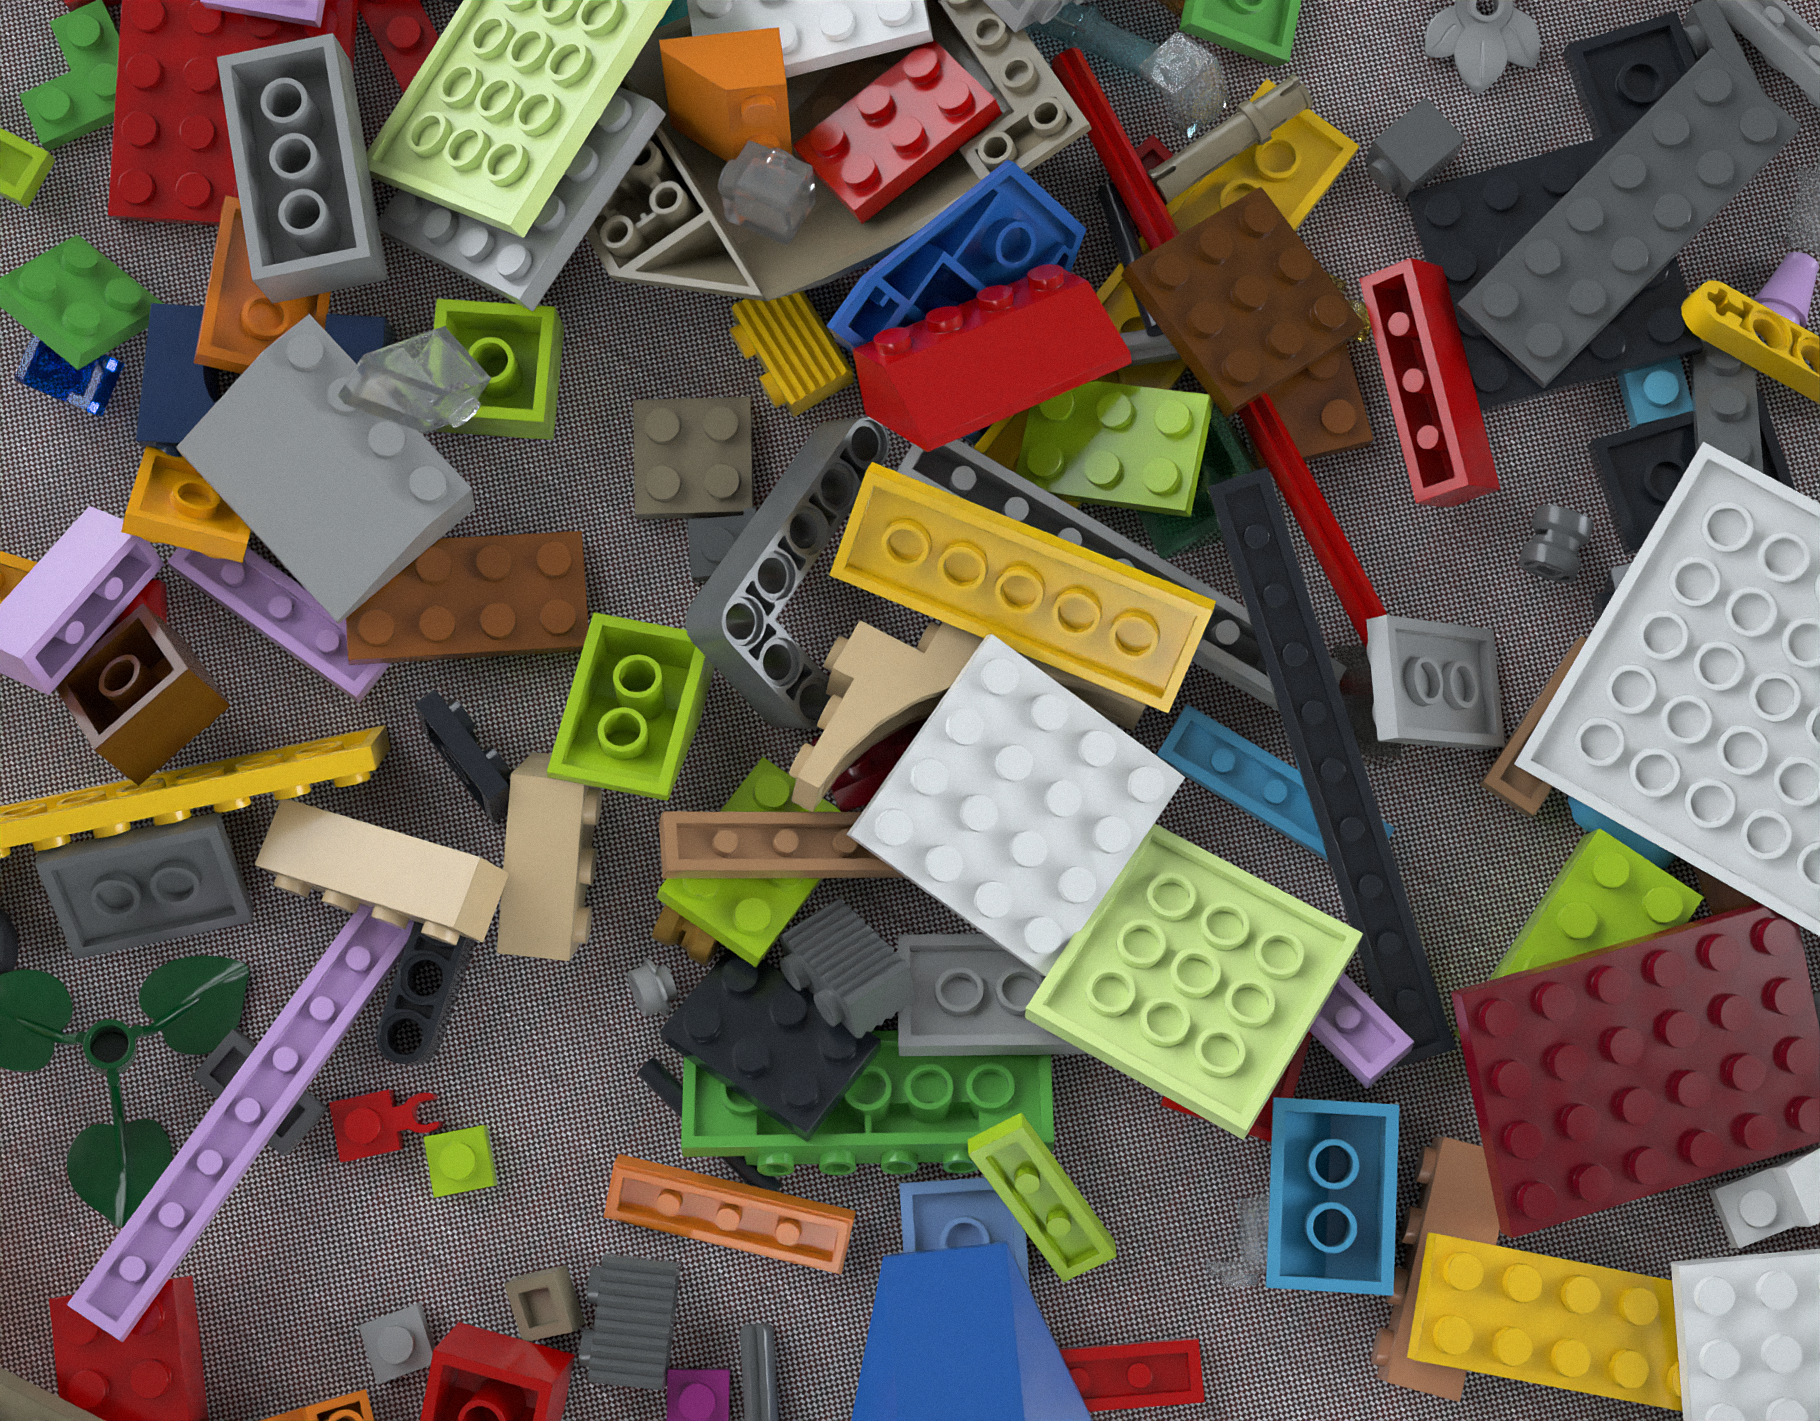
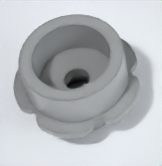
M645 959L643 960L642 967L627 973L633 998L644 1017L660 1011L663 1016H666L670 1012L668 1002L677 998V989L673 977L665 964L656 967L652 960Z

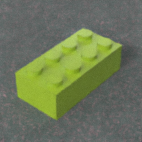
M1598 828L1582 836L1489 980L1686 924L1704 897ZM1457 1027L1453 1034L1459 1039H1461L1459 1029Z

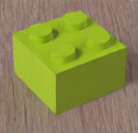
M452 299L436 300L425 415L437 432L554 440L564 325L554 306L537 305L534 311H531L519 304Z

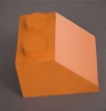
M779 27L659 40L671 127L734 167L745 165L763 166L774 162L793 160L787 83Z

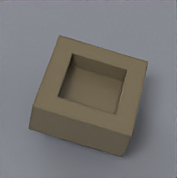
M567 1265L519 1275L504 1284L522 1340L533 1341L570 1333L585 1324Z

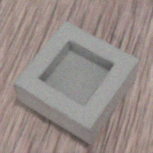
M421 1303L358 1325L377 1385L431 1365L435 1344Z

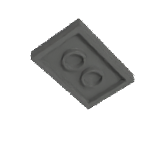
M219 813L127 831L109 837L75 842L52 849L41 850L37 853L35 866L75 960L253 922L254 906Z

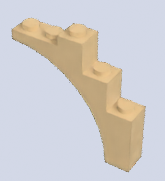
M861 620L849 640L840 635L833 644L823 666L831 671L826 694L830 695L831 698L817 724V727L824 731L815 747L806 742L804 743L791 766L789 776L796 779L791 801L813 812L837 778L869 748L910 723L929 717L984 638L945 622H942L941 626L932 621L926 628L916 649ZM1019 653L1106 719L1134 730L1146 704Z

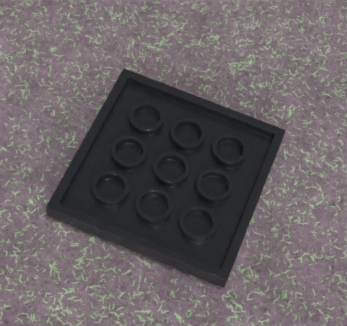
M1630 129L1433 185L1408 194L1407 201L1424 261L1443 266L1481 414L1702 352L1701 338L1689 329L1682 317L1681 306L1688 297L1676 256L1544 389L1457 310V304Z

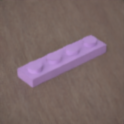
M181 547L167 561L169 567L175 573L358 703L362 701L391 664L349 665L346 618L337 624L303 586L248 547H246L243 563L225 558H211L201 552Z

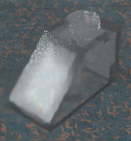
M443 326L364 354L337 396L345 405L414 430L428 433L448 424H451L452 427L461 426L472 418L481 405L477 399L491 380V377L450 331Z

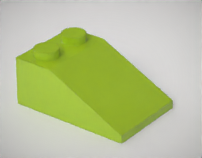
M593 613L547 768L548 778L665 801L669 800L700 723L714 672V665L693 644L687 634V630Z

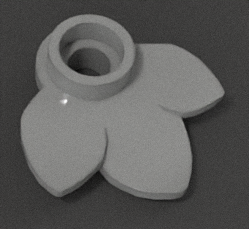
M1455 0L1453 6L1437 13L1430 21L1425 36V55L1430 58H1446L1454 55L1460 77L1474 94H1479L1489 88L1499 78L1506 67L1507 61L1520 67H1535L1540 55L1538 29L1529 15L1513 7V0H1493L1494 11L1489 16L1478 12L1476 0Z

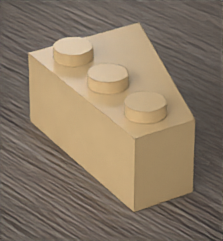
M532 752L511 773L503 865V870L508 872L509 876L501 894L497 953L570 961L578 949L579 943L587 944L590 936L592 909L591 907H584L587 884H593L596 871L597 850L592 848L594 827L598 825L601 813L602 790L599 787L548 778L547 768L552 754Z

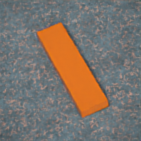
M618 1154L614 1162L604 1218L840 1275L845 1264L856 1215L855 1210Z

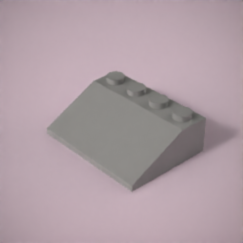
M310 314L267 347L176 447L181 455L337 624L341 623L475 509L473 490L468 483Z

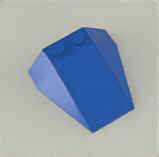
M1006 160L866 272L830 320L827 328L836 341L853 354L852 349L873 341L874 336L883 330L905 328L926 319V314L936 308L945 306L955 307L977 298V293L984 288L996 285L1006 286L1023 279L1035 267L1053 264L1059 265L1064 270L1071 272L1087 229L1017 164ZM991 425L968 434L963 438L976 445Z
M1007 1241L883 1256L851 1421H1093Z

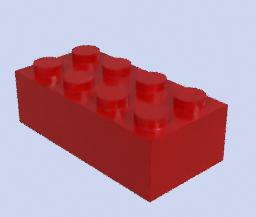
M192 1276L168 1279L124 1342L119 1341L69 1307L67 1304L73 1295L49 1299L60 1398L105 1421H209Z

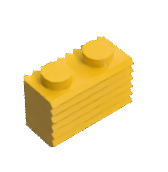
M804 291L770 301L744 298L741 302H737L731 307L736 325L731 327L729 332L746 360L754 355L759 360L766 374L758 379L775 408L785 404L794 418L854 383L850 365Z

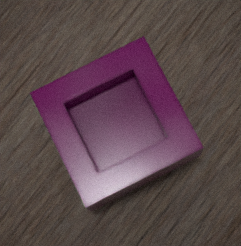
M731 1368L668 1369L666 1421H730Z

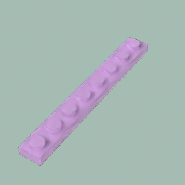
M360 904L357 913L351 916L67 1304L69 1307L119 1341L124 1342L402 957L414 924L412 920H409L406 930L397 928L372 918L371 914L374 908Z

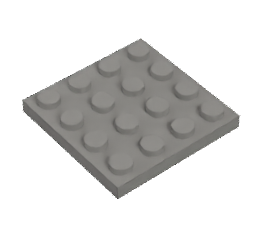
M618 87L524 238L401 189L391 199L386 211L378 221L379 231L390 240L534 311L666 114L654 101Z

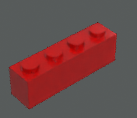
M1408 258L1360 278L1359 281L1416 504L1450 508L1501 490L1443 266Z

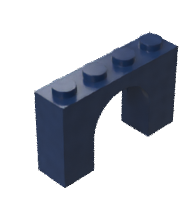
M151 303L136 441L144 448L150 446L161 449L168 455L182 457L176 447L220 399L218 391L220 369L194 363L204 306ZM327 314L325 331L390 400L397 334L386 317Z

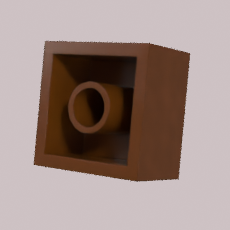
M144 603L89 649L55 688L94 751L138 786L163 767L177 752L205 728L209 727L216 718L231 706L186 640Z

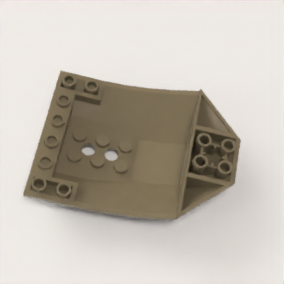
M926 0L933 39L996 99L1003 114L864 224H861L801 161L793 146V160L774 162L763 166L745 165L734 167L671 127L659 40L692 37L690 17L687 15L665 26L654 29L633 66L619 85L621 88L654 101L666 115L585 235L609 276L614 281L770 301L830 283L888 256L1006 160L1014 162L1025 173H1028L1092 130V128L1024 29L1015 33L983 0ZM919 45L786 78L792 145Z

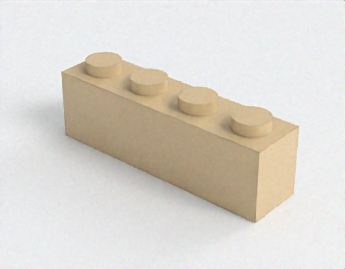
M289 799L280 800L255 863V866L276 875L273 886L283 891L308 898L312 888L324 892L322 902L354 914L357 913L360 904L374 908L371 914L372 918L405 930L409 920L424 924L421 930L422 934L455 946L459 936L483 943L509 876L508 872L481 857Z

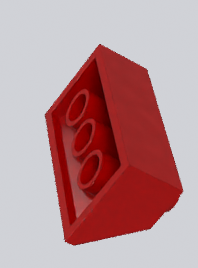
M1053 264L1035 267L1027 273V277L1006 286L996 285L984 288L977 293V298L958 306L936 308L926 314V319L905 328L883 330L874 336L873 341L852 349L865 414L926 452L1132 363L1129 349L1089 281L1064 270L1059 265Z

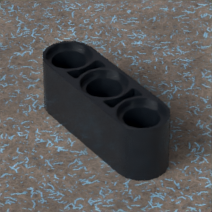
M414 921L378 1025L376 1036L378 1048L385 1058L394 1063L413 1066L429 1062L439 1051L477 942L476 940L459 936L455 946L433 939L421 933L424 924ZM436 963L443 973L442 985L434 994L423 996L416 986L417 974L425 965ZM414 1020L422 1029L423 1040L419 1049L414 1053L406 1055L397 1047L396 1035L403 1024Z

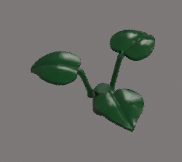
M208 955L185 957L170 961L154 970L146 978L139 991V1005L142 1011L154 1022L149 1025H134L129 1028L119 1020L105 1019L92 1025L87 1032L79 1031L76 1034L61 1032L72 1019L73 1004L66 987L56 977L47 972L31 969L15 970L0 975L1 1068L20 1073L39 1071L50 1062L54 1053L55 1042L62 1045L83 1046L89 1066L95 1072L107 1076L114 1126L102 1123L94 1124L84 1129L76 1137L67 1155V1174L78 1196L118 1228H123L172 1162L171 1144L166 1132L159 1123L151 1119H138L125 1124L119 1074L128 1070L135 1061L137 1054L135 1041L139 1038L155 1035L161 1030L166 1044L180 1054L205 1055L213 1052L232 1029H237L241 1020L245 990L249 978V967L243 962L227 957Z

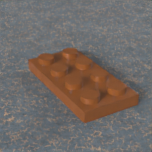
M582 531L440 538L346 618L349 665L582 651L589 630Z

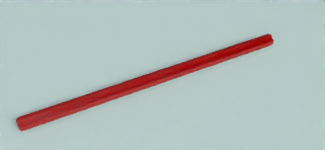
M1072 47L1056 55L1052 59V70L1089 122L1092 130L1087 132V135L1150 251L1179 235L1180 232L1081 50L1077 47ZM1265 393L1237 412L1367 650L1368 631L1366 619L1388 614L1270 397Z

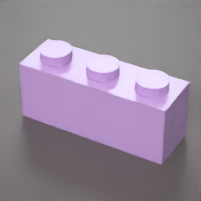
M89 506L0 604V673L46 695H50L163 567L164 563L151 543L141 537L122 533L123 519Z

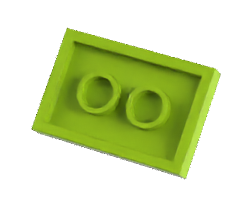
M1090 381L1030 407L1016 474L1061 500L1190 517L1214 402L1208 394Z
M762 757L720 812L811 811L791 801L796 779ZM823 798L813 812L841 811ZM823 878L666 879L659 888L656 898L751 965L757 967Z

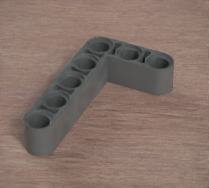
M868 416L827 421L815 429L695 597L686 613L685 625L687 634L693 644L759 715L776 728L820 729L817 727L818 721L831 698L830 695L826 694L829 678L776 621V617L854 507L864 475L871 462L882 466L889 453L888 433L882 424Z

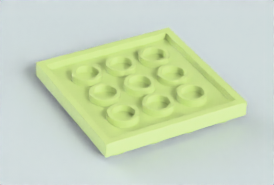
M1154 823L1081 931L1073 934L1027 1005L1025 1018L1244 1140L1356 952L1363 933Z

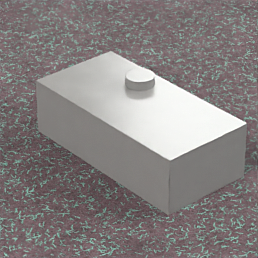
M331 33L217 57L252 281L273 304L388 280L352 65L335 35Z

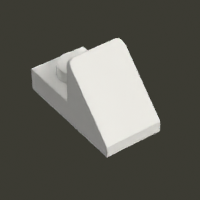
M1820 1146L1708 1190L1732 1248H1742L1795 1226L1811 1227L1820 1222Z

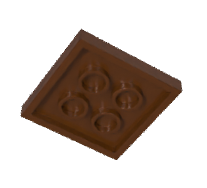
M1262 187L1250 192L1131 262L1121 274L1226 418L1357 337L1366 327Z

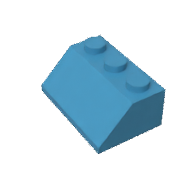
M1273 1097L1266 1288L1393 1296L1399 1105Z

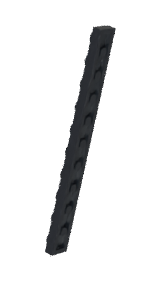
M1263 467L1206 486L1349 926L1363 933L1357 950L1374 1002L1414 1041L1411 1052L1402 1058L1396 1066L1399 1068L1456 1049L1268 468Z

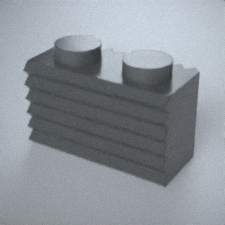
M842 898L836 899L779 935L784 953V958L780 959L779 963L788 982L797 991L807 987L814 994L815 1004L823 1018L833 1027L841 1022L856 1038H862L866 1031L872 1032L876 1025H882L886 1018L892 1019L895 1012H902L906 1005L912 1006L916 999L910 969L905 959L902 960L898 952H894L890 945L887 946L884 939H880L877 932H873L871 927L866 925L864 920L859 918L855 911L852 912L849 905H845Z
M606 1254L603 1255L602 1267H591L587 1288V1303L597 1304L594 1329L584 1328L579 1352V1366L589 1367L588 1382L663 1390L667 1387L682 1262Z

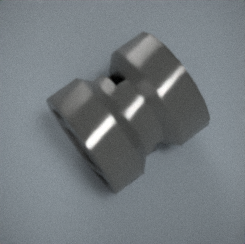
M1539 505L1531 522L1536 535L1533 536L1532 541L1523 546L1518 564L1524 570L1544 579L1563 583L1574 582L1581 565L1578 558V547L1589 542L1594 523L1588 517L1568 508L1556 505Z

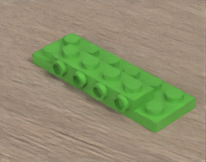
M898 1030L872 1031L870 1033L881 1039L880 1052L808 1142L684 1057L683 1157L745 1156L746 1165H757L758 1172L767 1176L789 1175L794 1172V1165L819 1164V1170L822 1173L828 1175H847L856 1170V1164L881 1163L882 1171L901 1175L915 1172L918 1169V1163L943 1162V1169L947 1172L964 1174L979 1169L968 1155V1139L1021 1112L1049 1151L1054 1152L1051 1054L899 1056Z

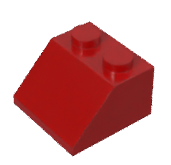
M458 1322L433 1350L420 1421H560L565 1408L575 1354Z

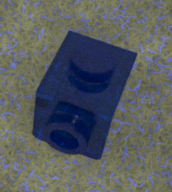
M32 334L14 378L15 381L102 417L124 367V363L107 355H102L77 370L37 336Z

